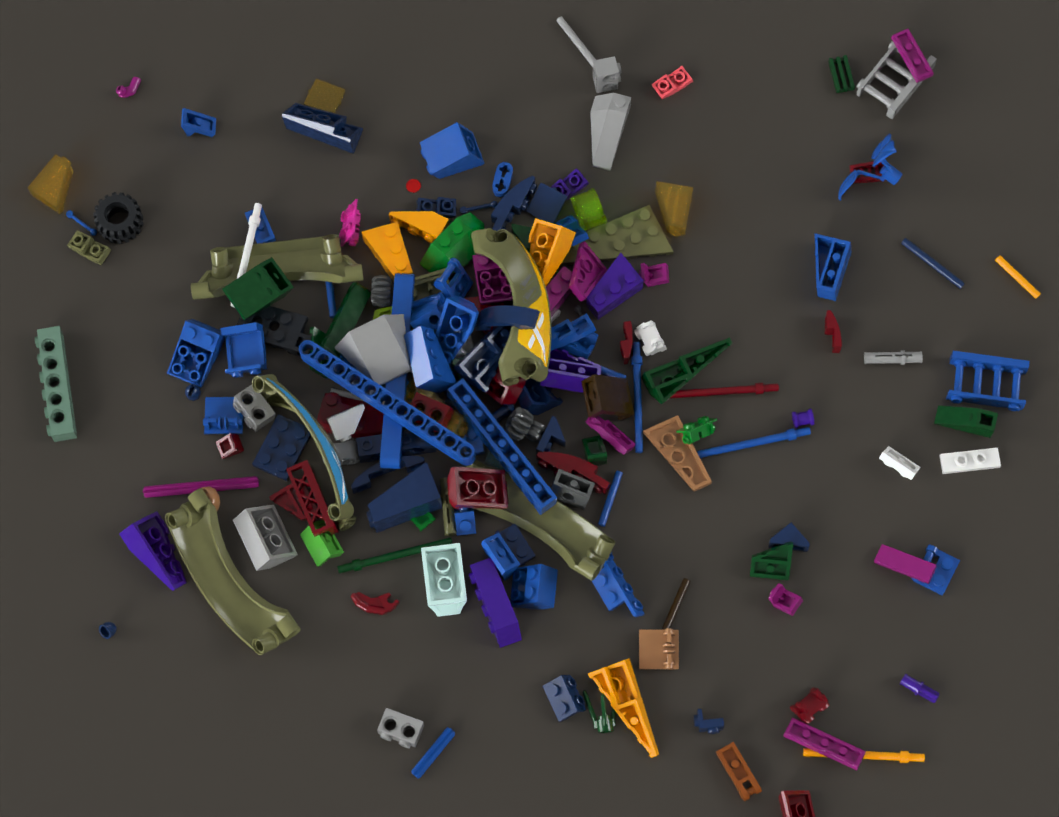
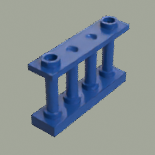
M953 351L949 364L956 367L954 390L948 391L946 400H951L952 403L966 402L1008 408L1010 411L1023 410L1026 400L1019 399L1021 375L1026 374L1030 361ZM966 366L975 369L973 393L962 392L963 370ZM984 369L994 372L992 396L981 394L982 373ZM1003 372H1011L1013 374L1011 398L1000 397Z

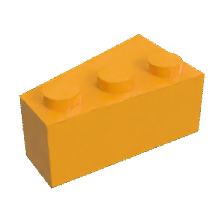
M398 222L361 232L364 243L370 248L393 282L395 273L413 274Z

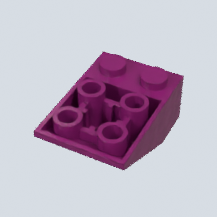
M472 255L480 305L513 300L509 282L502 269L488 257Z

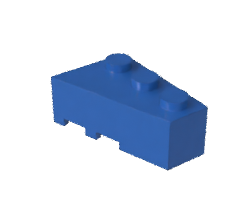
M419 326L404 334L416 388L442 393L457 383L433 329Z

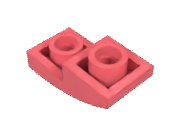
M680 66L668 76L665 74L651 85L661 99H664L693 82V79L684 67Z

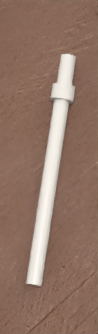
M255 203L252 216L249 218V230L237 278L247 271L256 229L261 221L259 217L262 205L259 203Z

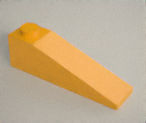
M535 218L528 242L531 243L530 254L541 273L546 287L568 254L576 232Z

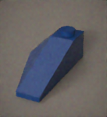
M460 296L446 298L435 333L449 365L473 332L479 314L474 303Z

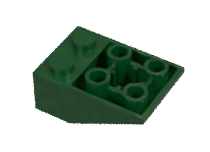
M271 257L225 286L222 290L245 320L283 299L294 287Z

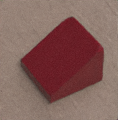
M229 433L216 441L222 459L244 451L238 434Z

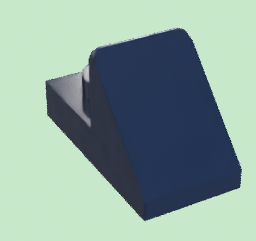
M554 416L551 417L536 448V455L538 452H550L553 446L552 442L565 447L564 436Z

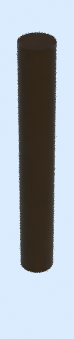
M683 578L661 630L671 628L691 582L690 580Z

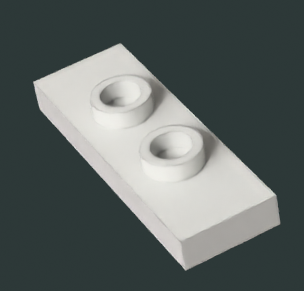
M998 448L940 454L943 474L1001 467Z

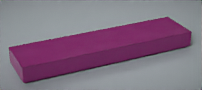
M793 717L783 736L856 771L866 751Z

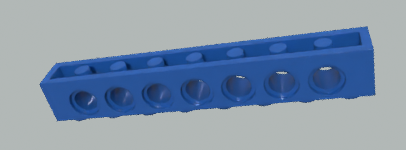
M462 378L448 388V399L538 513L542 515L556 505L557 496L466 381Z

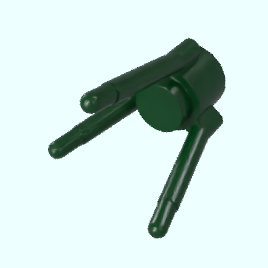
M583 690L594 729H598V733L613 732V727H616V711L612 707L610 719V715H607L605 696L602 694V716H598L597 720L586 690Z

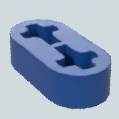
M502 162L496 168L492 185L493 193L496 197L502 198L509 192L513 177V167L510 163ZM505 168L508 172H506L505 177H502V171ZM502 182L504 189H502V191H498V188L500 187V184Z

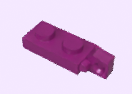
M598 415L595 418L588 417L585 421L591 429L600 434L601 438L614 446L617 452L625 455L635 447V443L608 419L605 421Z

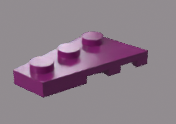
M585 241L579 244L569 288L580 302L587 298L607 271V268Z

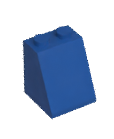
M458 122L420 142L422 148L420 151L423 158L427 161L428 165L426 167L429 174L439 179L485 164L473 132Z

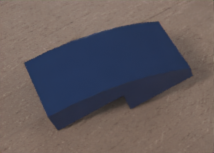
M438 197L437 200L418 198L416 211H433L445 218H454L456 216V199Z

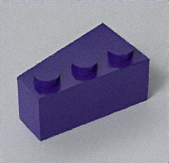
M621 252L587 297L586 306L597 320L643 289L644 280Z
M554 349L550 352L548 375L545 380L540 382V386L583 393L581 381L594 374L601 375L602 366L582 357L576 358L571 356L564 349L562 351Z

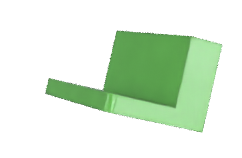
M324 520L314 523L316 530L326 526ZM308 526L300 534L317 567L322 566L328 559L339 557L344 553L335 535H331L329 531L314 537L310 526Z

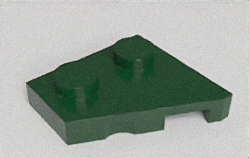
M788 542L752 555L750 576L789 580L793 542Z

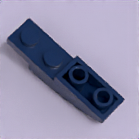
M530 176L518 183L501 199L491 214V222L494 223L493 230H506L505 227L507 223L512 222L514 214L520 215L522 210L525 211L529 204L528 198L530 194L534 195L537 189L534 176Z

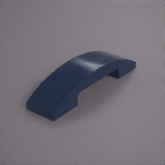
M508 305L487 307L479 311L474 329L491 330V326H516L518 329H535L540 311Z
M401 456L400 468L405 467L407 473L413 472L425 463L424 457ZM380 462L373 465L359 475L351 484L353 494L371 488L370 480L397 469L380 468Z

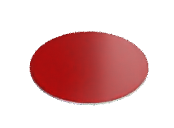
M411 179L406 183V188L409 192L415 193L420 190L421 184L418 180Z

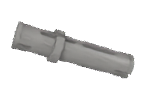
M922 351L864 352V364L900 363V365H905V363H922L923 360Z

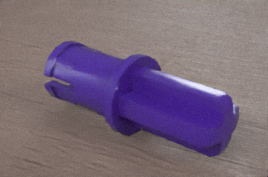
M905 674L900 682L901 686L913 691L916 696L920 695L932 703H935L939 697V692L924 685L923 681L919 682L908 676V674Z

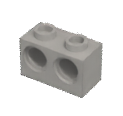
M615 56L593 60V81L596 93L618 89V82H621L620 74L622 71L621 65L616 62Z
M252 385L234 396L233 407L238 413H242L245 417L246 425L249 428H253L255 432L275 419L276 413L261 393L253 390ZM248 398L252 403L245 404L242 400ZM259 413L263 418L256 419L254 414Z
M386 708L377 731L381 735L380 738L391 741L393 739L399 741V745L405 748H410L411 746L416 748L424 728V722ZM388 722L396 723V727L393 730H387L385 726ZM407 729L415 731L412 737L404 736V732Z

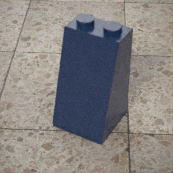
M427 463L422 464L368 504L367 519L370 527H375L377 533L408 522L414 517L417 518L425 515L427 512L432 513L442 509L441 497Z

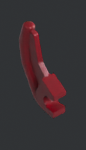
M360 592L351 594L354 604L367 613L384 615L394 610L399 604L397 599L393 603L388 602V599L391 597L389 592L375 598H370Z

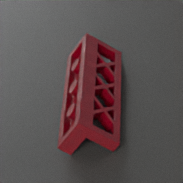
M308 460L287 468V473L314 537L327 531L331 535L338 533L335 522L328 515V505ZM303 468L304 475L302 479L294 478L292 473ZM303 485L311 487L308 496L300 493ZM310 501L318 504L315 513L307 510ZM317 518L325 521L326 526L316 530L314 523Z

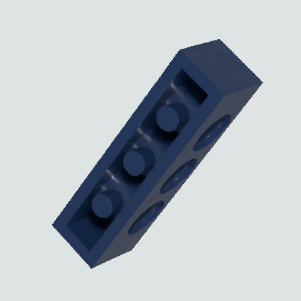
M403 431L401 456L437 452L434 446L411 431ZM382 434L356 438L360 463L380 460Z

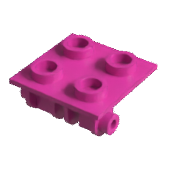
M355 199L351 205L349 204L348 208L341 214V222H343L339 233L341 246H344L346 242L350 246H356L359 242L361 214L357 209L358 199Z

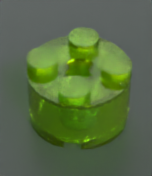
M594 188L570 198L574 212L583 230L588 231L608 223Z

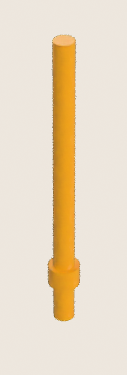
M803 748V756L826 757L809 748ZM866 751L863 759L900 761V763H908L909 761L924 762L925 754L909 753V751H900V753Z

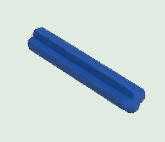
M447 727L412 769L411 772L416 778H421L455 736V732L451 728Z

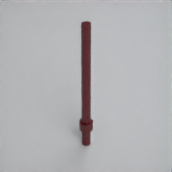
M755 383V385L678 390L670 398L743 393L764 394V392L779 391V385Z

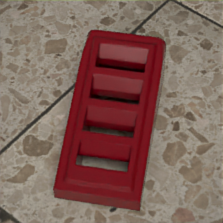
M874 161L849 166L850 173L854 170L864 171V169H867L868 173H872L871 169L875 168V174L881 176L879 168H882L884 165L880 162L873 167ZM860 174L861 177L856 178L853 184L881 182V180Z

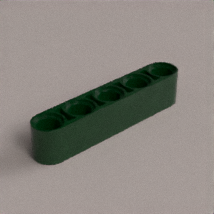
M357 281L353 282L346 292L320 344L322 348L338 358L341 353L335 350L334 347L349 331L354 329L371 295V291Z

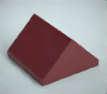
M809 790L781 791L778 797L783 817H815Z

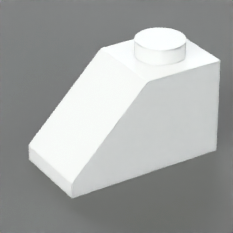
M359 404L326 418L336 441L344 442L351 439V434L355 433L365 409L364 404Z

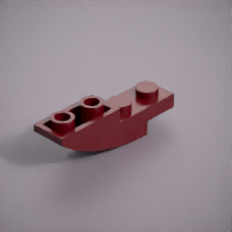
M538 452L536 455L537 464L545 470H552L555 476L558 469H561L595 483L593 491L599 494L602 492L606 495L610 489V483L596 475L598 466L584 459L558 452Z

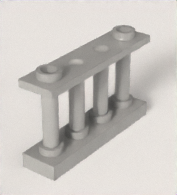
M892 41L888 47L889 50L865 79L862 78L859 81L856 94L860 97L866 91L883 102L888 108L886 116L891 119L895 117L923 82L916 83L910 71L891 59L896 51L899 53ZM932 55L927 59L931 69L934 68L937 60ZM885 65H888L907 78L909 83L906 86H901L880 71ZM876 77L898 92L897 98H888L872 87L870 83Z

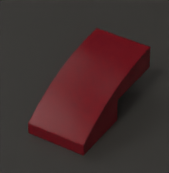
M827 310L825 315V335H832V353H840L842 339L839 325L832 311Z
M631 321L623 322L625 340L620 341V351L624 365L628 364L632 350L633 331Z

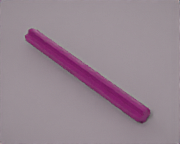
M257 476L145 486L143 494L144 497L149 498L191 494L202 487H212L216 491L259 487V479Z

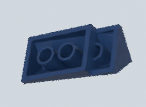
M298 103L293 104L282 113L286 129L353 154L363 131L361 127L346 124L347 116Z

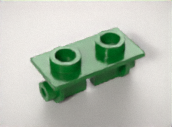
M708 416L699 417L697 422L686 423L683 425V428L676 432L683 433L682 441L685 444H691L700 440V438L713 434L716 429L713 422L717 421V419L709 418Z

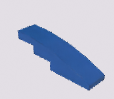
M587 313L572 322L566 319L551 327V350L563 347L597 331Z

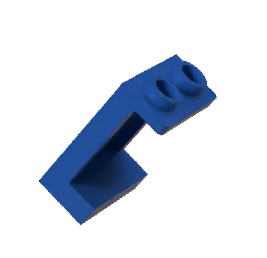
M255 322L220 328L221 336H224L226 340L228 369H225L226 374L236 378L243 377V373L250 372V375L261 374L262 370H267L262 324Z

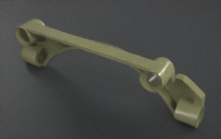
M337 234L253 244L246 271L248 272L272 257L289 281L317 280L333 283L363 281L362 264H357L348 255H342L340 238ZM245 245L216 247L210 250L212 270L206 271L198 282L191 283L193 300L226 295L222 289L237 279Z

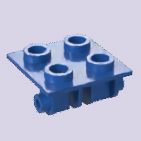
M205 397L204 434H243V415L238 413L233 407L234 397Z

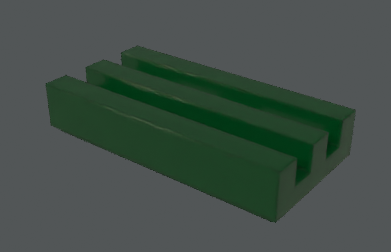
M844 55L842 58L840 56L836 57V59L829 58L828 62L836 93L855 90L847 55ZM841 62H843V64H844V68H845V71H846V75H847L849 87H847V83H846V79H845V75H844V71H843ZM836 63H837V66H838V70H839V74H840V78H841V81H842L843 88H840V85H839V81H838V77H837V73H836V69H835V65H834V64H836Z

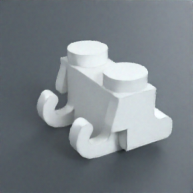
M652 320L646 323L643 322L634 330L639 340L642 339L644 343L642 349L646 356L667 350L656 328L657 326Z

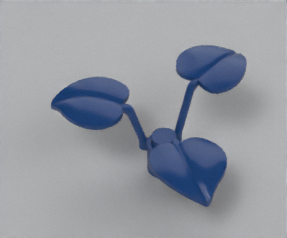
M890 133L877 145L871 156L874 160L873 167L880 162L884 165L879 172L882 175L879 176L862 170L852 171L840 186L838 193L840 201L842 195L860 174L879 179L882 182L887 180L892 185L899 181L902 173L885 159L897 152Z

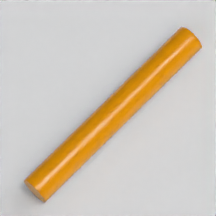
M1001 255L995 259L1035 299L1041 295Z

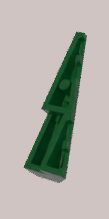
M729 337L680 356L675 361L644 372L641 378L649 394L660 404H663L732 344V341Z

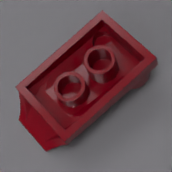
M329 392L325 393L322 399L317 420L327 433L332 434L326 418L359 404H364L365 409L354 434H351V438L356 439L382 434L384 414L364 401Z
M453 467L450 469L447 483L449 502L452 507L456 509L463 507L508 508L509 500L505 470Z

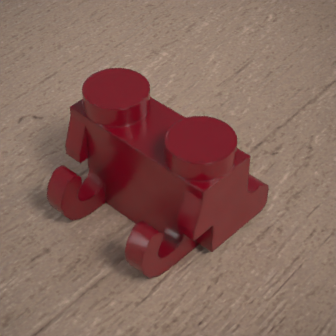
M815 687L810 689V693L800 702L790 706L792 712L805 724H809L814 720V714L818 710L822 712L830 705L826 696Z

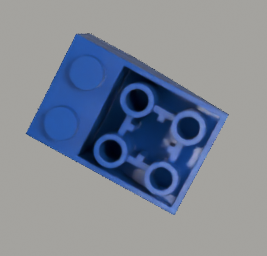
M195 319L186 320L167 374L202 388L225 340V337L221 336V330Z

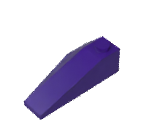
M156 511L132 523L120 532L119 535L128 549L164 584L174 591L187 582L181 564L176 560L173 553L175 547L174 544H170L168 527Z

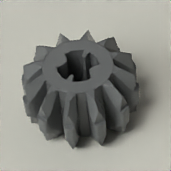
M385 275L374 276L371 284L372 304L378 307L389 306L392 299L391 278Z
M516 408L507 419L504 431L513 440L519 441L523 439L533 423V415L524 408Z

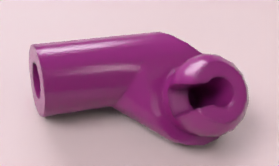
M133 77L129 86H118L116 93L121 98L135 95L141 79Z

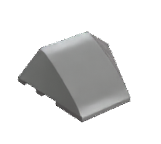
M404 314L382 315L349 331L334 347L350 364H353L362 374L379 385H383L411 371L404 334H406Z

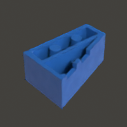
M814 233L817 295L820 298L836 301L852 253L851 242Z

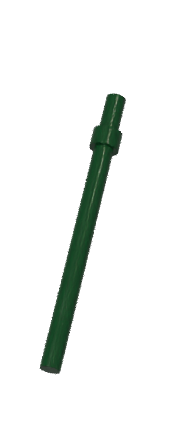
M450 537L360 560V558L355 559L351 563L339 565L337 568L339 574L351 570L359 571L363 567L422 553L421 548L453 543Z

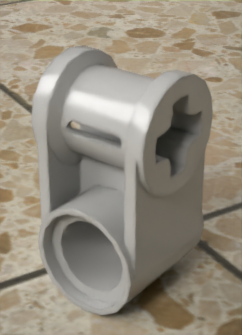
M350 440L333 443L341 465H352L360 461L356 441Z

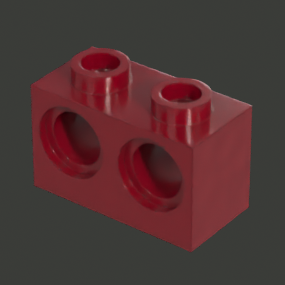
M416 392L410 404L416 409L425 406L423 413L433 420L437 414H442L441 419L436 422L447 428L455 412L450 406ZM416 421L415 423L421 425L422 421Z

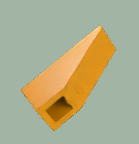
M433 211L389 212L391 223L398 222L399 228L407 229L412 235L422 236L429 243H432L449 226L448 218Z

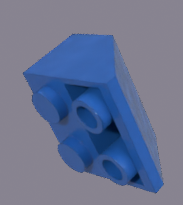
M543 564L517 568L513 573L511 606L537 610L554 608L558 570Z

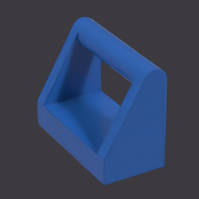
M497 533L484 539L481 545L488 558L493 560L498 573L506 581L512 576L520 563L501 535Z

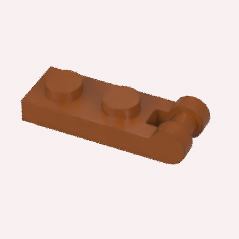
M734 742L716 751L718 758L739 791L743 801L750 799L749 796L753 794L757 795L762 792L760 785ZM749 781L751 786L745 789L743 784Z

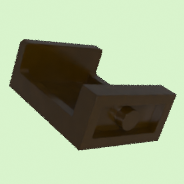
M594 374L581 381L588 417L595 418L600 414L616 415L618 420L623 421L634 415L627 379Z

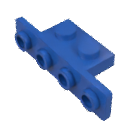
M611 553L608 560L604 563V568H602L592 582L609 611H613L625 602L634 617H641L644 615L643 606L633 595L631 585L626 583L623 571L615 564L613 554Z

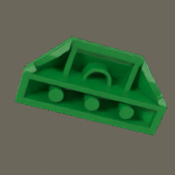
M471 212L457 217L431 243L420 265L431 273L446 269L448 261L451 258H456L464 268L473 259L472 255H477L474 253L471 233L484 229V223Z

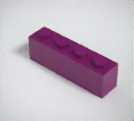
M564 266L546 287L551 317L572 293V290L569 288L572 271Z

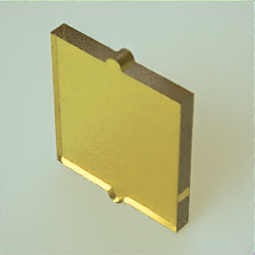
M316 79L311 90H308L309 94L304 105L335 113L338 106L341 105V100L346 90Z

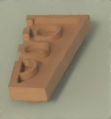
M678 415L643 430V434L694 492L712 484L693 444H685L682 441L683 433L676 432L683 428Z

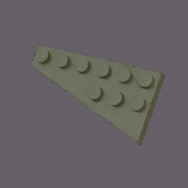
M650 205L587 231L589 239L585 240V242L600 261H614L620 252L626 259H635L641 256L654 257L660 254L673 255V250ZM579 244L571 246L560 266L575 264Z

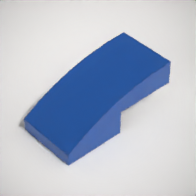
M572 215L555 222L557 225L576 232L572 247L589 239L587 232L580 227L578 220Z

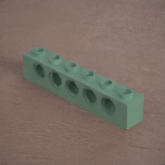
M60 326L37 329L38 336L35 337V344L40 350V354H37L38 364L42 365V372H39L41 383H44L45 388L42 389V397L47 403V407H44L46 419L49 418V425H46L47 434L52 437L54 442L77 438L63 331ZM54 346L52 351H46L48 347ZM51 364H57L54 369H49ZM59 381L57 386L51 387L53 382ZM56 399H62L59 404H53ZM64 417L63 421L59 423L56 422V419Z

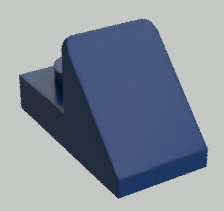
M183 108L181 127L188 137L195 132L213 137L216 132V118Z

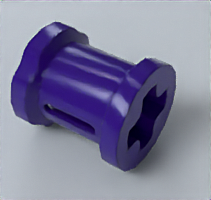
M811 408L804 412H792V421L795 429L802 425H814V416Z

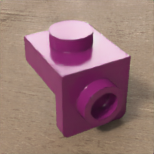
M641 263L639 275L648 287L669 283V269L666 263L653 266Z
M780 583L771 590L769 600L775 608L791 616L795 614L803 602L801 596L786 590Z

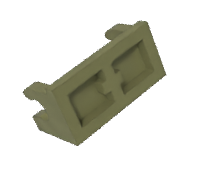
M445 268L415 277L414 301L441 292V290L435 288L434 282L437 278H440Z

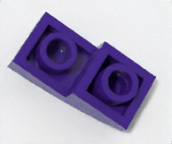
M576 168L563 180L560 178L551 188L555 187L557 191L568 196V200L586 187L589 182Z

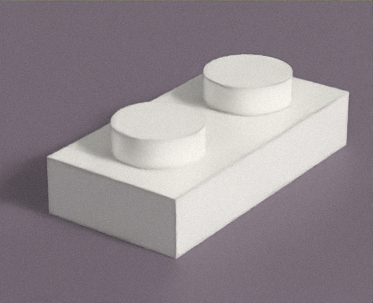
M889 446L879 457L885 465L893 467L903 477L911 480L921 468Z

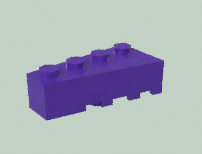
M488 558L471 564V573L468 574L472 585L476 584L477 589H475L477 599L478 601L482 600L483 605L481 608L483 614L489 618L488 626L491 633L495 634L499 647L502 648L521 641L522 637L518 620L493 560Z

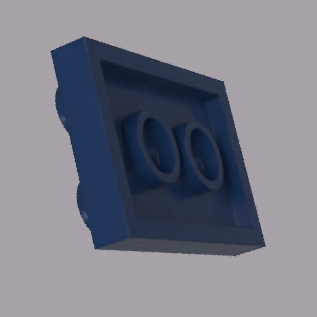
M278 414L252 465L288 481L289 475L286 469L297 464L311 437L307 427Z

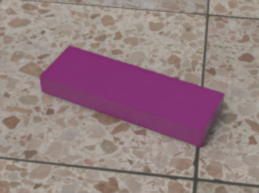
M905 29L892 35L891 39L916 83L932 77L934 72L910 30Z
M884 544L881 545L874 560L875 564L927 584L930 583L937 568L936 564Z

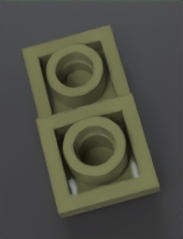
M78 230L67 244L69 248L99 265L103 264L111 252L108 246L94 241L91 236Z

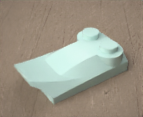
M460 543L421 548L428 607L436 613L437 617L461 614L462 608L467 602Z

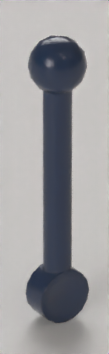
M492 201L489 204L469 208L463 206L460 208V213L464 215L468 211L488 207L495 208L498 203L497 201Z

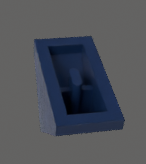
M791 522L770 539L768 548H774L788 542H793V551L807 552L809 542Z

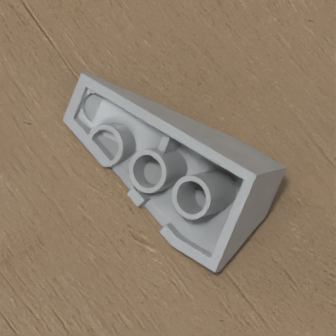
M617 93L595 96L590 111L593 167L611 171L631 107V97Z

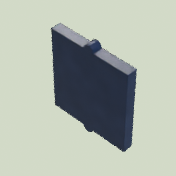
M540 183L526 212L536 216L537 219L554 224L568 196L557 191L555 187L551 188Z

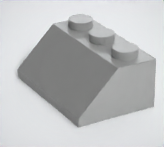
M274 505L246 508L233 519L256 571L271 569L298 555Z

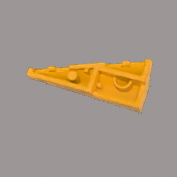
M630 658L588 673L590 679H593L600 692L604 693L610 701V705L625 725L636 735L638 742L649 752V756L651 758L658 756V748Z

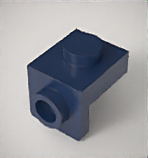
M697 709V715H694V725L699 728V732L708 731V734H717L724 728L723 718L703 720L702 709Z

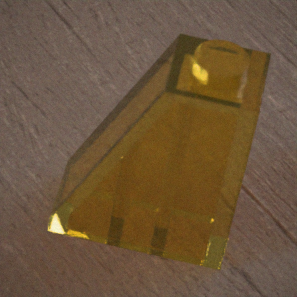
M55 154L28 186V190L33 197L61 214L69 190L73 169L70 165L71 162L64 156L59 157Z
M656 181L655 194L666 232L674 236L685 235L693 187Z

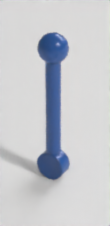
M69 210L66 212L68 218L74 219L90 231L91 235L95 236L97 234L96 229L89 227L77 218L73 211Z

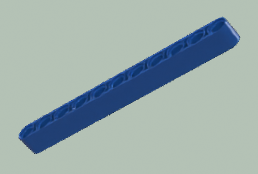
M395 273L392 314H404L406 333L411 331L410 319L413 311L415 275ZM408 373L386 383V389L405 402ZM385 400L384 405H389L391 401ZM405 410L399 411L398 415H405ZM385 414L383 415L380 468L400 469L404 427Z
M305 340L300 343V356L306 364L461 465L469 466L474 463L475 449L469 442L313 341ZM306 350H313L310 354L304 353ZM328 360L326 364H320V361ZM337 370H344L342 374H335ZM353 380H359V381H360V382H359L358 384H356V385L351 384V382H352ZM369 390L376 391L372 395L366 394ZM385 400L391 401L389 405L382 404ZM399 411H407L405 415H398ZM422 421L423 424L416 426L414 422ZM432 431L439 432L436 436L430 435ZM449 441H453L455 443L451 447L445 445ZM463 452L471 453L468 457H463L461 454Z

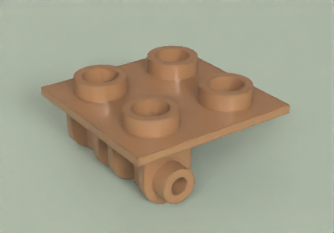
M671 628L665 630H639V669L679 670V630Z

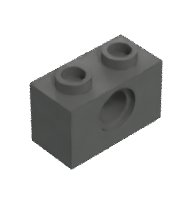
M558 469L551 490L557 496V500L584 510L595 483Z

